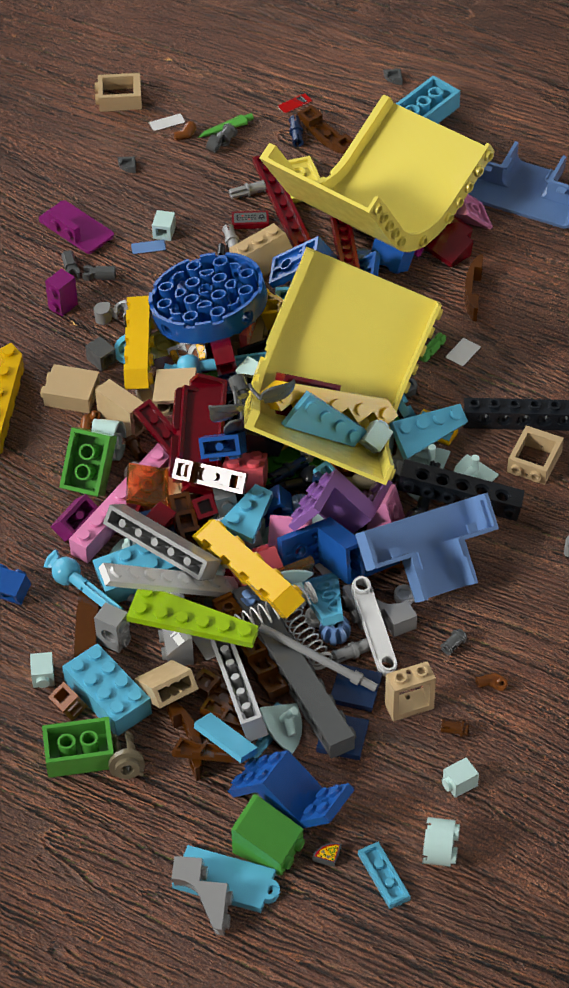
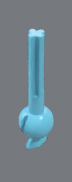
M266 352L234 356L236 366L238 367L247 356L259 362L261 356L265 358ZM193 354L183 355L178 359L177 364L165 363L164 369L196 367L197 373L217 370L214 358L199 360Z
M54 550L47 556L44 567L52 568V577L57 583L64 586L73 584L101 607L106 602L124 610L123 607L81 575L80 565L75 559L70 557L60 558L57 550Z

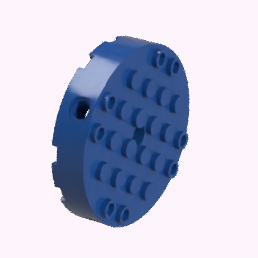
M216 252L202 254L199 259L192 261L186 259L169 268L153 284L154 289L152 292H149L148 297L155 325L161 334L179 343L202 344L240 334L244 329L256 322L266 307L268 293L263 274L255 261L237 253L226 252L225 255H216Z

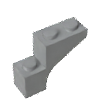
M352 585L343 586V596H341L342 604L345 608L348 607L353 623H357L360 630H363L364 628L351 592ZM376 599L386 630H389L393 637L417 629V615L408 600L397 604H387Z
M174 856L172 871L174 885L194 890L200 896L214 932L217 935L225 936V928L229 929L230 914H227L228 905L232 906L233 891H230L227 883L203 881L207 880L208 866H205L202 858Z

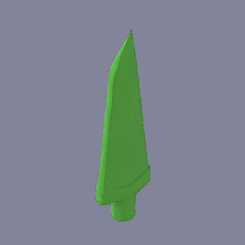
M253 114L238 115L205 130L198 138L221 132L224 124L231 123L234 127L247 125L249 121L254 120Z

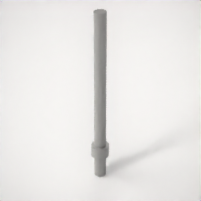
M263 623L260 625L259 631L351 679L350 682L357 686L360 684L375 692L378 684L364 677L363 673L357 670L354 672Z

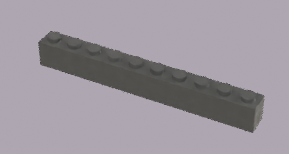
M247 585L233 590L232 593L233 598L241 609L250 616V607L257 611L259 603L265 608V601L258 600L252 606H246L241 600L244 597L242 592L248 589L255 595L254 591ZM268 602L267 607L272 623H270L266 613L259 605L260 614L265 625L295 640L291 632L288 633L284 620L282 618L278 619ZM251 609L254 623L259 628L261 622L256 613ZM244 613V620L250 622L249 618ZM259 631L257 637L267 648L269 657L278 666L279 674L289 686L290 695L295 703L298 704L300 711L322 743L329 757L332 759L355 749V730L352 726L349 727L347 725L342 710L338 711L333 696L331 694L328 695L323 680L317 678L313 665L311 663L308 664L305 655Z

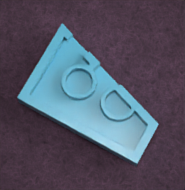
M255 484L221 520L227 528L226 530L232 535L238 536L242 540L254 545L257 531L260 530L262 519L266 515L273 499V492Z

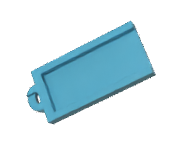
M187 845L183 857L202 858L205 866H208L207 880L203 881L227 883L230 891H233L232 905L261 913L265 903H274L279 897L280 887L274 880L275 869ZM172 883L173 889L198 895L188 887L177 886Z

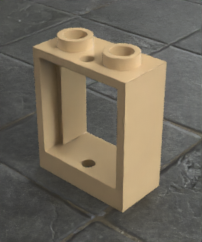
M140 73L98 75V82H95V93H98L95 94L96 105L99 104L100 112L142 109ZM134 89V93L103 95V90Z
M526 425L508 458L507 472L545 485L562 453L564 438ZM524 445L550 453L544 467L518 458Z
M428 661L386 674L385 706L392 721L434 709L436 677ZM423 686V688L399 695L400 692Z

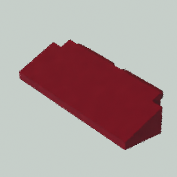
M454 216L453 221L447 224L442 232L423 248L451 268L471 256L474 241L471 239L473 228Z
M197 373L189 380V386L183 385L175 390L172 427L174 430H177V433L171 438L168 471L170 478H172L176 458L222 468V460L209 461V458L201 459L198 438L205 435L224 434L225 421L212 422L209 405H226L228 380ZM172 478L173 483H182L181 493L189 491V493L194 494L212 493L214 495V487Z

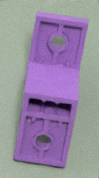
M337 469L330 474L326 472L319 479L318 483L313 482L307 488L308 494L300 500L299 505L301 506L291 515L293 519L289 527L296 531L319 514L324 519L331 517L354 534L373 519L392 482L388 480L386 485L375 482L368 491L364 490L361 492Z

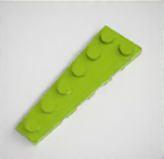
M137 589L126 616L127 622L253 648L259 632L258 625L162 591Z

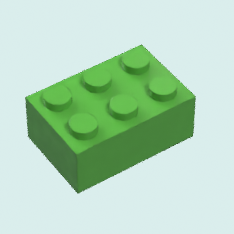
M71 427L59 488L97 497L105 496L117 436L80 427Z
M109 717L42 726L48 778L109 770V760L114 754Z

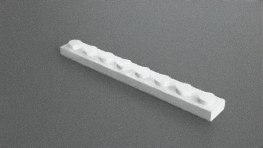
M102 563L99 567L105 586L219 597L239 588L235 577L215 575V578L212 580L199 581L184 571Z

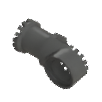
M231 123L224 124L221 132L211 135L206 149L214 153L218 152L217 150L221 146L225 147L230 144V140L237 135L238 130Z

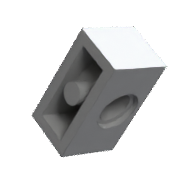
M106 602L94 617L98 644L118 653L121 652L124 646H128L131 640L130 622H127L126 617L128 612Z

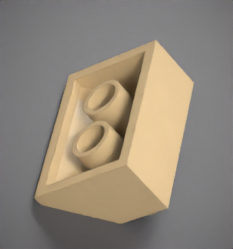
M273 223L229 248V252L247 256L255 261L260 267L263 278H266L270 275L273 257L292 249V246L285 232Z

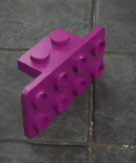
M66 200L60 201L39 216L40 223L86 254L93 253L114 237L113 231Z

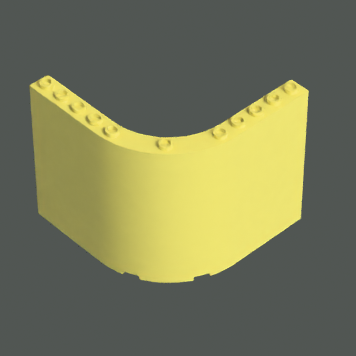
M383 95L346 153L330 171L331 175L327 178L323 176L313 181L297 173L278 147L271 143L268 144L260 159L291 196L400 251L412 252L425 247L442 232L447 224L453 221L455 213L462 207L468 193L473 190L475 182L482 176L488 162L493 159L495 151L491 144L486 143L484 146L395 104L389 96Z
M306 247L266 341L265 350L267 352L265 358L260 357L251 382L252 387L261 395L260 392L275 381L276 372L341 385L340 391L388 399L397 413L403 394H407L411 383L409 379L418 370L419 364H417V361L426 352L427 346H425L428 338L431 339L433 336L435 320L441 318L443 313L442 305L440 302ZM249 390V396L244 408V428L383 485H386L388 480L392 481L396 469H394L395 464L389 449V439L381 452L372 453L359 442L355 447L285 427L281 422L286 416L276 414L275 410L270 409L268 404L264 403V400H258ZM367 417L359 423L365 429L370 424Z

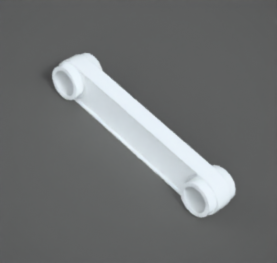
M359 576L354 579L351 592L377 670L383 673V676H386L387 673L396 670L397 660L371 583L368 578ZM357 585H362L366 589L360 590L357 588ZM387 662L391 664L392 667L386 668L383 666L382 663Z

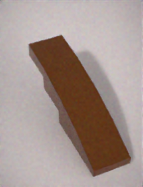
M189 491L169 495L170 507L176 512L174 523L177 534L200 547L192 538L200 529V526H198Z
M256 637L253 648L235 645L249 671L270 700L289 692V686L279 674L278 666L269 657L267 648L258 637Z

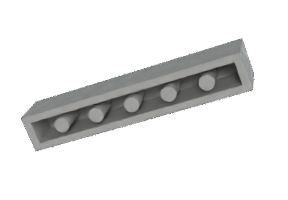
M112 504L109 506L103 521L104 525L199 581L215 578L221 563L219 558L125 504Z
M210 639L246 739L251 742L269 735L235 644Z

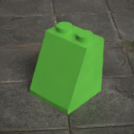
M255 794L231 829L233 854L252 863L273 868L276 874L282 876L285 869H290L295 853L297 851L300 852L305 843L303 828Z

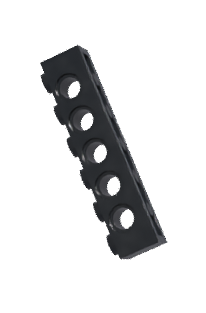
M464 398L463 411L468 422L463 425V428L524 430L527 425L539 430L569 431V400Z
M404 459L397 486L399 491L448 504L488 492L495 516L517 521L525 491Z

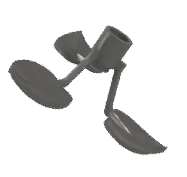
M243 374L234 375L228 379L233 393L234 404L209 405L210 419L212 422H221L233 418L235 414L240 412V419L229 421L224 426L223 431L225 435L247 430L244 428L243 410L245 407L241 399L249 395V390L258 400H264L266 404L274 403L285 399L291 394L295 387V380L293 379L289 383L270 387L259 395L251 383L247 384Z

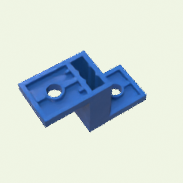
M317 236L273 257L269 285L275 288L293 280L306 247L337 259V255ZM374 251L359 258L360 269L378 276L381 255Z
M331 517L277 538L278 554L285 568L282 571L303 570L320 563L346 584H351L359 576L368 577L400 563L398 561L366 571L356 536Z
M286 750L248 760L244 765V771L232 780L231 783L233 785L228 792L233 798L257 792L267 803L301 828H308L330 823L355 789L349 783L323 788L300 762Z

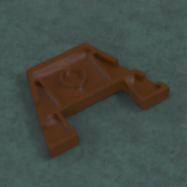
M208 697L200 708V715L205 716L211 712L246 738L239 718L229 713L227 707L224 705L218 706L213 698ZM180 737L172 749L173 757L244 763L238 762L208 738H206L203 744ZM258 739L251 741V743L255 745Z

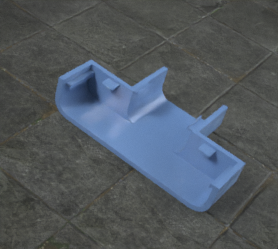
M515 141L501 165L488 162L482 176L475 182L473 190L468 193L481 201L483 205L559 228H569V185L558 182L566 166V156L564 155L553 171L552 169L523 162L518 157L519 142Z
M487 492L357 533L355 536L366 571L402 560L414 601L417 603L457 588L478 583L465 540L497 530L499 527Z

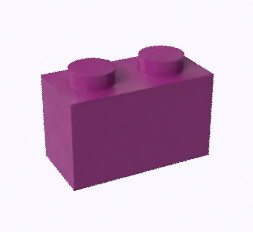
M61 268L45 281L48 307L52 312L64 316L78 305L76 281L73 275Z
M84 494L75 499L50 527L63 541H66L93 514L98 506Z

